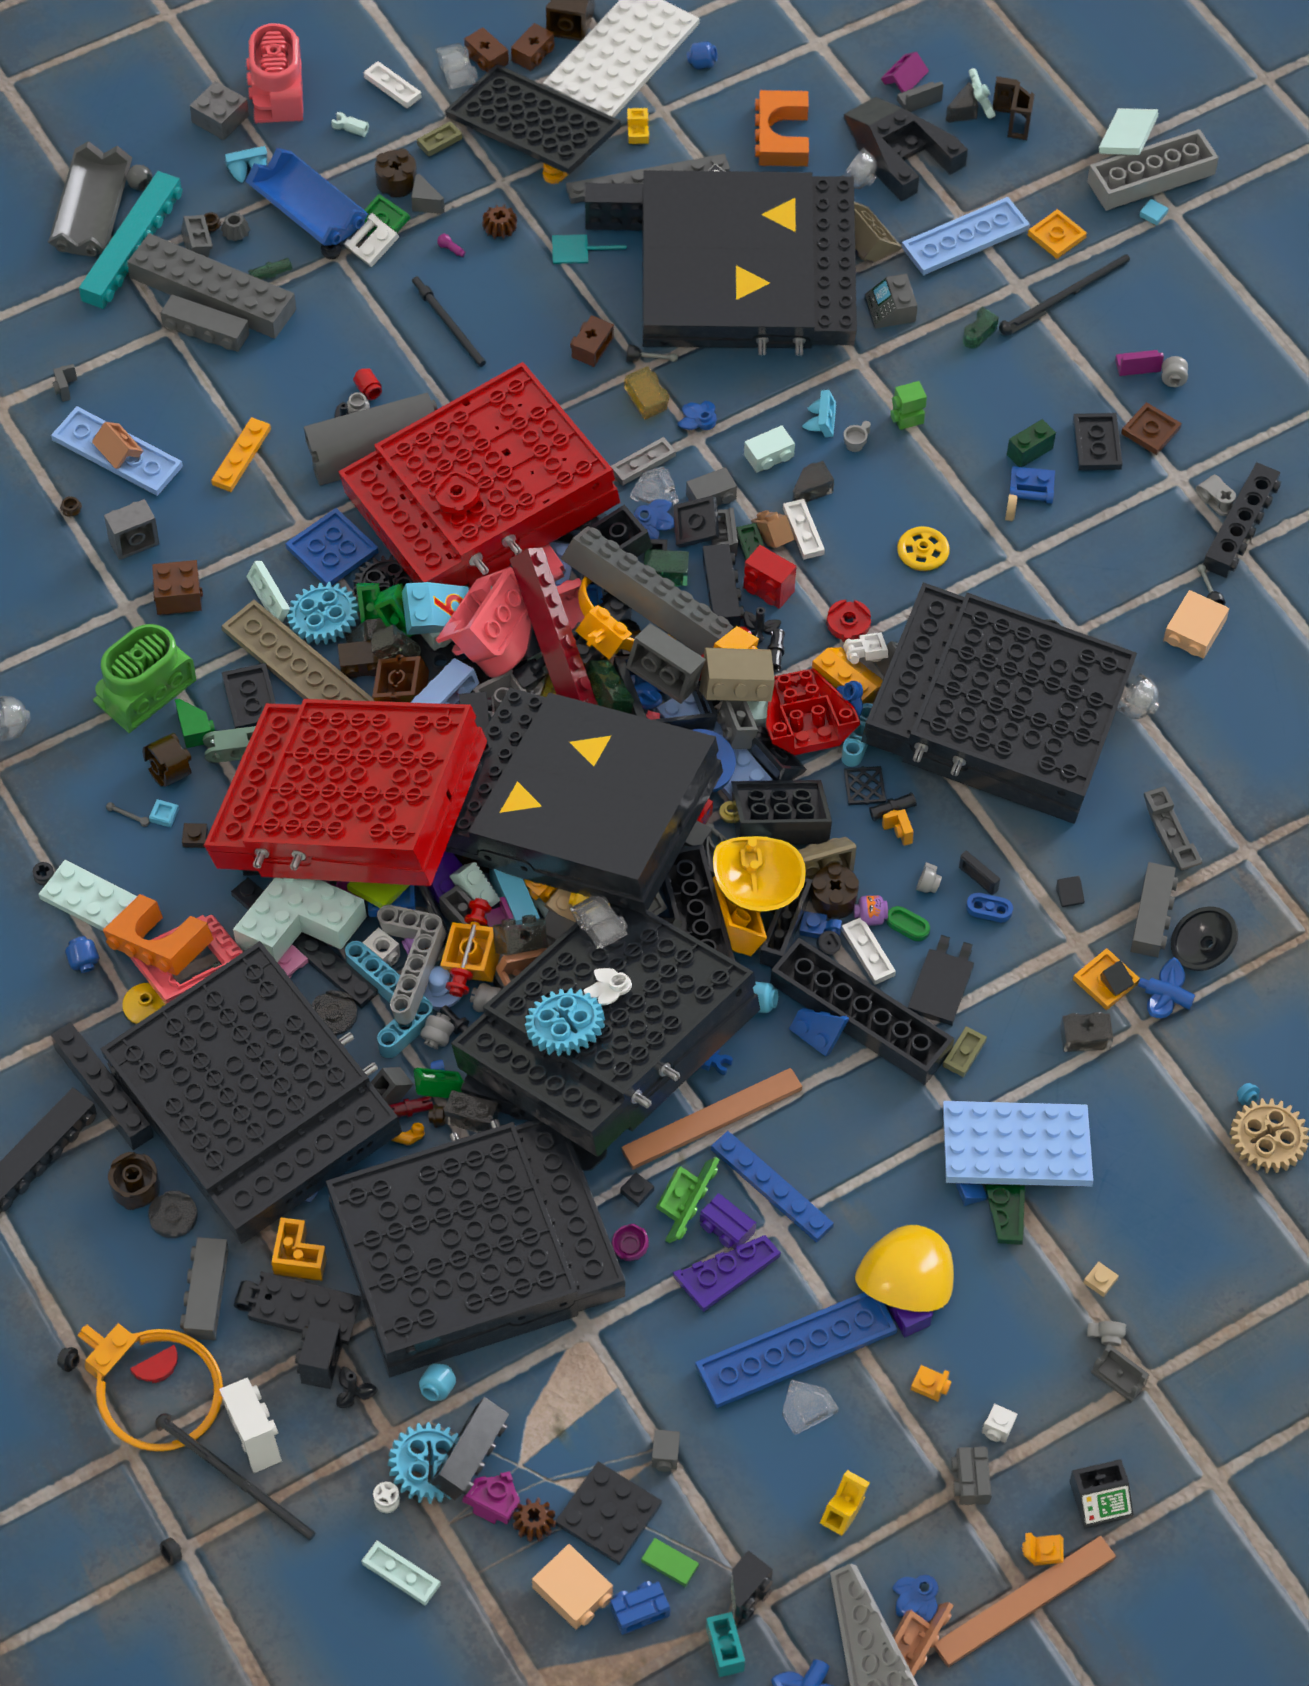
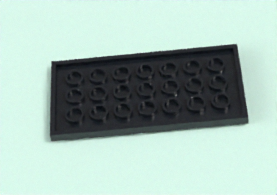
M498 64L491 68L445 110L446 117L569 175L622 127L621 120Z

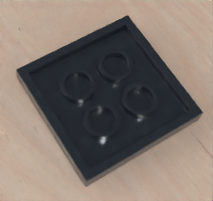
M598 1461L557 1518L556 1526L620 1565L662 1505V1500Z

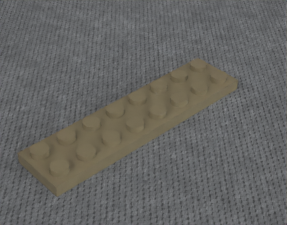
M256 600L251 601L222 625L224 633L261 664L266 663L268 670L303 699L374 701L370 695Z

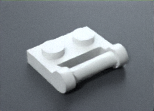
M371 213L367 217L368 221L350 240L347 239L344 245L372 268L399 236ZM373 226H376L377 229L358 248L356 245L372 229Z

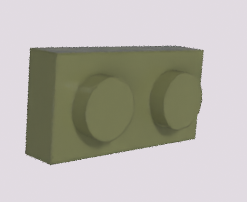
M450 121L419 137L417 145L430 157L462 140V133Z
M966 1026L945 1059L943 1067L965 1077L986 1043L987 1037Z

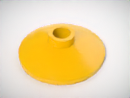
M141 983L132 987L125 994L122 1003L125 1016L135 1024H138L166 1005L150 983ZM143 999H149L147 1002H142Z

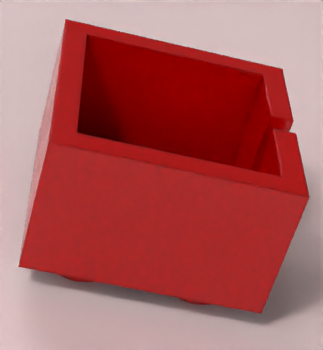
M759 545L745 561L743 588L750 594L762 598L767 604L774 605L780 609L795 592L797 566Z

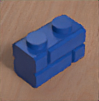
M651 1581L644 1582L637 1587L638 1590L630 1593L621 1591L610 1600L612 1614L622 1635L670 1616V1606L659 1582L653 1584Z

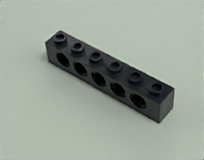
M1256 462L1205 556L1203 565H1205L1207 571L1224 578L1228 577L1230 571L1235 572L1239 563L1237 558L1239 555H1244L1248 546L1247 540H1252L1256 532L1255 525H1260L1265 514L1263 510L1265 508L1269 509L1273 500L1272 494H1277L1280 488L1281 481H1278L1279 471Z

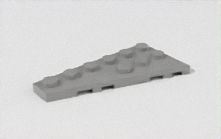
M848 1564L830 1572L850 1686H918L857 1566Z

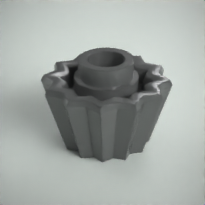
M234 212L225 216L221 231L223 232L222 236L227 237L228 240L237 241L238 239L243 240L244 237L248 236L250 228L246 219L240 213Z

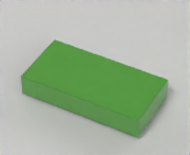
M654 1538L641 1559L642 1563L684 1587L687 1586L699 1567L698 1562Z

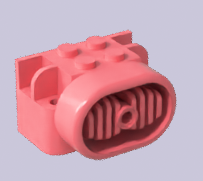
M282 24L263 25L257 28L250 36L249 58H246L247 70H250L247 73V84L251 86L249 87V100H253L254 122L303 121L299 36H296L292 29Z
M509 567L476 579L436 638L438 643L452 639L455 643L452 652L455 655L464 653L491 678L502 676L514 668L525 656L528 647L532 623L513 569Z

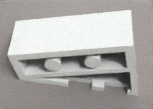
M247 1377L219 1389L233 1427L242 1442V1448L248 1455L253 1473L282 1462L274 1435L278 1434L274 1421H268L267 1417H270L265 1402L261 1404L259 1402L262 1398L257 1386H251Z

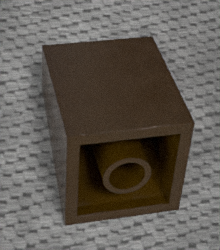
M551 0L546 5V29L553 32L555 38L582 41L589 31L595 9V0Z

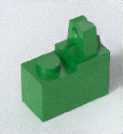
M402 584L391 586L380 592L374 604L375 610L396 643L412 636L407 635L402 598L404 586Z

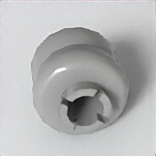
M1172 356L1164 360L1162 364V381L1167 386L1179 387L1187 382L1188 363L1186 360L1178 356Z
M481 983L477 989L474 987L472 994L475 996L471 995L470 997L474 1010L484 1012L483 1006L502 988L492 987L486 983Z
M438 1012L436 1016L429 1015L426 1018L425 1026L420 1033V1036L425 1040L424 1044L434 1049H438V1046H447L449 1036L454 1031V1025L449 1022L451 1018Z

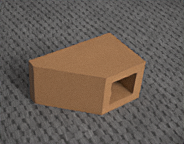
M765 510L758 513L757 517L751 520V523L757 524L763 541L769 547L777 548L795 540L786 515Z

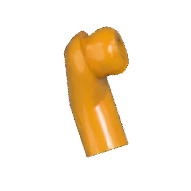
M414 1123L410 1130L402 1132L391 1141L411 1145L424 1137V1126L421 1123Z

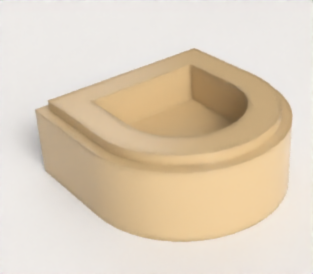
M1009 494L1005 520H1014L1017 495Z

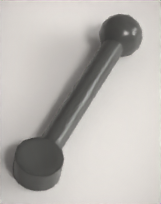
M112 802L106 805L108 811L114 810L140 822L142 827L149 825L147 817H138L116 807Z

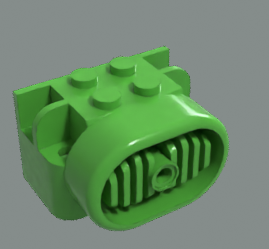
M154 624L138 626L115 642L103 654L101 659L103 678L96 684L95 691L97 696L93 699V702L128 733H131L197 680L194 661L176 645L173 635L166 628Z

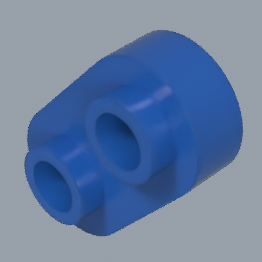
M973 893L967 899L966 909L973 917L1002 923L1011 918L1013 905L1005 898L983 893ZM997 911H1003L1004 914H999Z

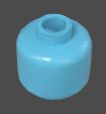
M755 981L756 985L753 987V990L758 995L759 1012L769 1013L778 1004V991L771 983Z
M432 1364L427 1368L419 1381L421 1393L430 1401H442L448 1397L454 1388L456 1377L448 1365Z

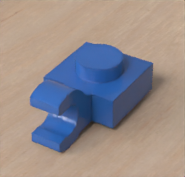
M804 911L800 936L818 938L819 935L826 931H833L840 936L842 921L838 919L827 921V915Z

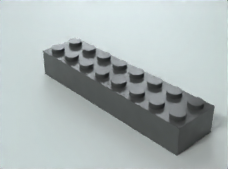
M150 233L127 262L131 279L169 295H175L246 319L250 329L274 339L296 311L294 293Z
M587 526L577 534L561 557V560L700 656L704 654L705 648H713L714 643L729 633L734 627L729 624L726 618L716 615L711 611L710 607L694 600L690 593L681 591L674 586L671 580L658 575L655 569L639 562L635 555L626 553L616 542L606 539L595 528Z

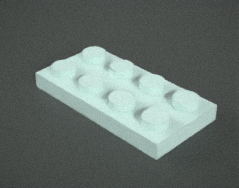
M67 860L62 862L39 893L41 900L101 931L137 897Z

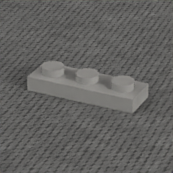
M662 437L611 465V468L613 469L614 476L623 486L676 457V451Z

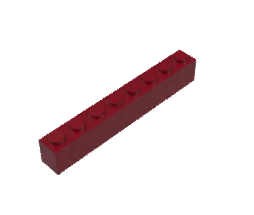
M527 548L512 557L510 562L557 695L598 705L543 548Z

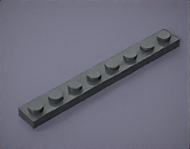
M724 153L566 183V190L570 203L573 204L585 201V183L643 184L644 170L708 171L714 163L725 171H730V167Z

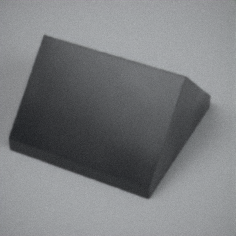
M755 737L752 740L751 755L773 781L794 780L807 770L792 753L774 745L770 738Z

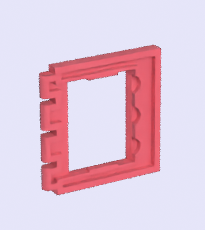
M202 915L197 919L208 923L214 939L208 947L222 965L213 967L179 984L171 973H165L153 965H147L135 957H130L165 1004L243 953L214 915L207 917ZM174 928L151 940H158L167 937L168 935L172 934L177 928Z

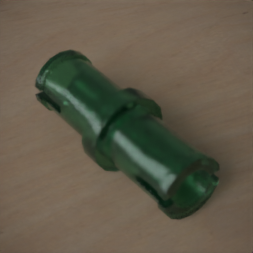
M287 257L273 263L270 261L266 262L264 266L248 270V274L261 280L268 277L272 279L277 274L291 271L292 265Z

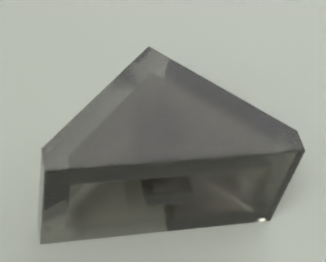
M968 82L947 107L946 122L977 119L979 105L971 83Z

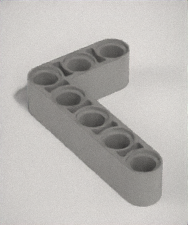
M385 905L377 912L382 930L391 936L414 939L390 1001V1007L395 1020L399 1024L406 1025L411 1023L416 1016L429 982L430 973L435 966L445 940L446 932L441 918L436 914Z

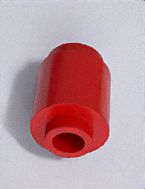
M360 369L355 373L353 382L368 400H374L381 395L382 386L371 369Z

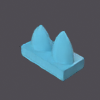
M262 146L225 154L227 169L230 170L239 182L243 183L247 174L248 164L251 168L254 163L267 165L266 147Z
M830 390L821 391L820 399L808 407L810 412L819 415L808 420L802 427L809 431H822L825 438L834 435L836 401Z

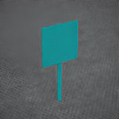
M587 234L552 235L553 264L588 263V250L627 249L626 245L588 246Z

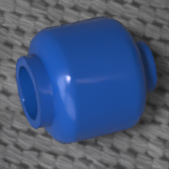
M709 41L692 44L690 51L687 52L688 63H692L693 67L697 70L713 67L714 63L718 60L715 45H712Z
M85 936L69 941L65 954L70 967L73 970H80L81 973H87L95 969L94 965L98 963L100 957L94 941L87 939Z

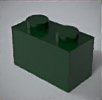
M1041 419L1009 439L1007 456L1018 467H1024L1054 448L1056 432Z

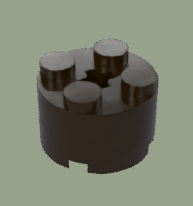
M404 148L378 154L375 162L378 190L383 194L384 192L390 194V197L393 198L409 195L412 192L417 175L416 161L413 156Z
M175 733L166 735L143 747L144 761L149 760L151 767L148 770L159 786H169L192 773L189 766V761L192 760L191 755L186 748L182 749Z
M831 863L829 866L820 869L815 874L812 882L811 900L814 910L819 914L827 915L829 919L831 917H839L840 919L850 915L854 911V904L857 903L859 880L856 875L838 863Z
M126 1152L113 1160L108 1173V1181L112 1195L120 1205L128 1210H134L150 1204L159 1195L160 1181L154 1161L148 1155Z

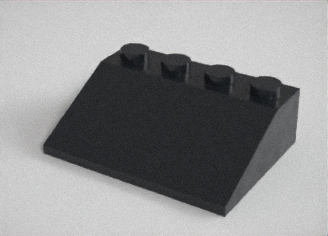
M821 780L731 781L736 837H768L785 841L791 845L821 844L830 840L832 819Z

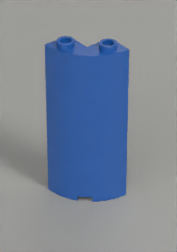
M276 148L268 166L254 163L245 181L323 245H336L345 240L364 225L368 215L366 211L289 150Z

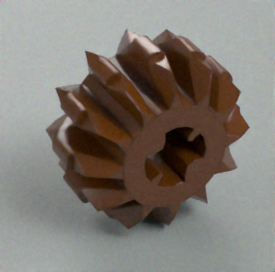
M496 204L495 208L488 207L487 212H484L482 227L486 231L487 236L493 235L494 239L497 237L504 239L505 235L511 237L512 232L516 231L517 216L512 208L507 209L505 204L502 207H498Z
M539 1497L535 1500V1503H531V1500L527 1498L526 1506L520 1503L517 1505L518 1512L513 1513V1519L515 1520L513 1528L519 1530L518 1536L520 1538L528 1535V1541L532 1542L533 1537L537 1536V1540L541 1542L543 1540L542 1534L550 1537V1528L556 1526V1521L553 1519L555 1511L549 1510L550 1504L548 1502L541 1505Z

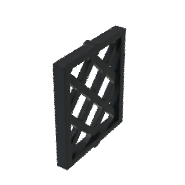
M881 766L844 768L848 805H869L886 802ZM866 771L876 772L871 776ZM850 772H860V773L855 777V776L852 775ZM878 774H879L880 782H879L877 779H875V777H876ZM862 775L869 778L865 783L859 780ZM848 776L853 779V781L850 784L848 781ZM871 781L877 784L874 790L868 786ZM855 782L862 785L859 790L852 787ZM880 787L882 795L876 792ZM864 788L871 792L867 797L861 793ZM850 790L855 793L852 797L850 796ZM873 794L880 798L870 800ZM857 796H860L861 798L864 799V800L854 801V799H855Z

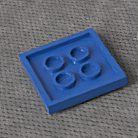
M337 508L285 543L286 549L325 586L328 582L331 583V586L379 553L378 547Z

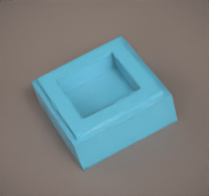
M1151 199L1140 211L1139 216L1157 226L1168 213V208Z
M157 799L149 816V822L171 828L179 811V805Z

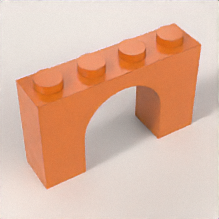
M760 90L759 99H755V111H759V114H755V126H759V129H755V142H759V145H755V157H759V166H808L809 137H785L776 134L770 129L771 125L782 120H808V91Z
M141 894L103 929L107 939L106 943L111 949L119 950L131 958L135 957L147 965H153L161 971L169 972L175 976L186 968L214 939L208 923L193 916H189L167 937L158 940L143 939L163 916L157 901Z

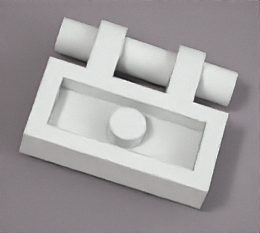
M882 633L859 635L860 639L845 640L843 648L848 661L852 664H857L859 659L865 657L866 661L870 660L872 662L888 658V649Z

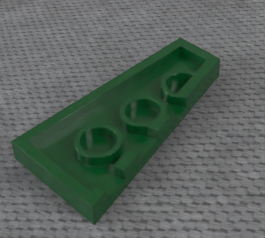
M984 1184L998 1243L1023 1245L1025 1185Z

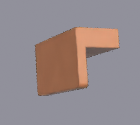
M104 422L92 440L96 448L116 469L121 467L127 456L139 458L143 452L140 446L119 423Z

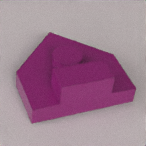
M510 1471L500 1473L499 1476L475 1478L472 1488L467 1495L463 1496L462 1502L472 1506L474 1514L493 1524L497 1520L508 1524L513 1513L517 1510V1505L520 1503Z

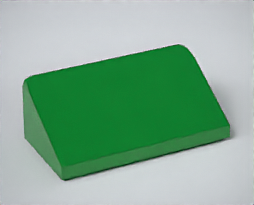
M356 583L361 629L384 627L381 617L374 608L380 593L379 583Z
M414 1068L415 1087L418 1095L461 1099V1087L464 1080L459 1072Z

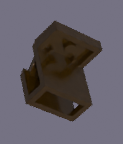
M997 76L992 107L994 111L1010 113L1008 138L1027 140L1035 94L1027 92L1020 86V82L1017 79ZM1016 113L1021 114L1026 119L1024 134L1012 132Z

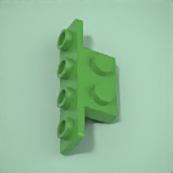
M717 1157L705 1162L698 1178L681 1166L675 1169L655 1207L675 1221L665 1239L668 1243L677 1239L680 1240L687 1231L685 1226L688 1220L694 1217L698 1209L696 1207L698 1201L707 1193V1183L713 1179L718 1171L716 1166L720 1159Z

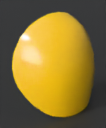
M760 836L737 837L720 842L714 851L713 867L719 890L730 903L739 908L758 912L782 908L796 899L804 886L806 869L802 855L795 847L785 841Z
M906 1225L891 1231L868 1250L856 1270L855 1281L858 1287L867 1295L889 1306L915 1312L938 1310L948 1303L952 1294L954 1281L952 1255L947 1243L935 1231L919 1225Z

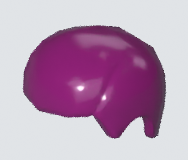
M635 1224L620 1227L614 1233L611 1241L615 1254L620 1259L629 1262L639 1260L646 1254L649 1247L646 1231Z

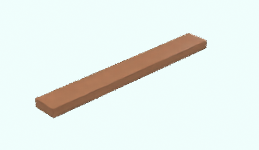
M789 1068L621 1147V1151L632 1170L802 1091V1085L793 1070Z
M1099 1536L1065 1558L1063 1563H1057L938 1640L933 1646L946 1666L950 1667L1115 1560L1116 1555L1102 1536Z

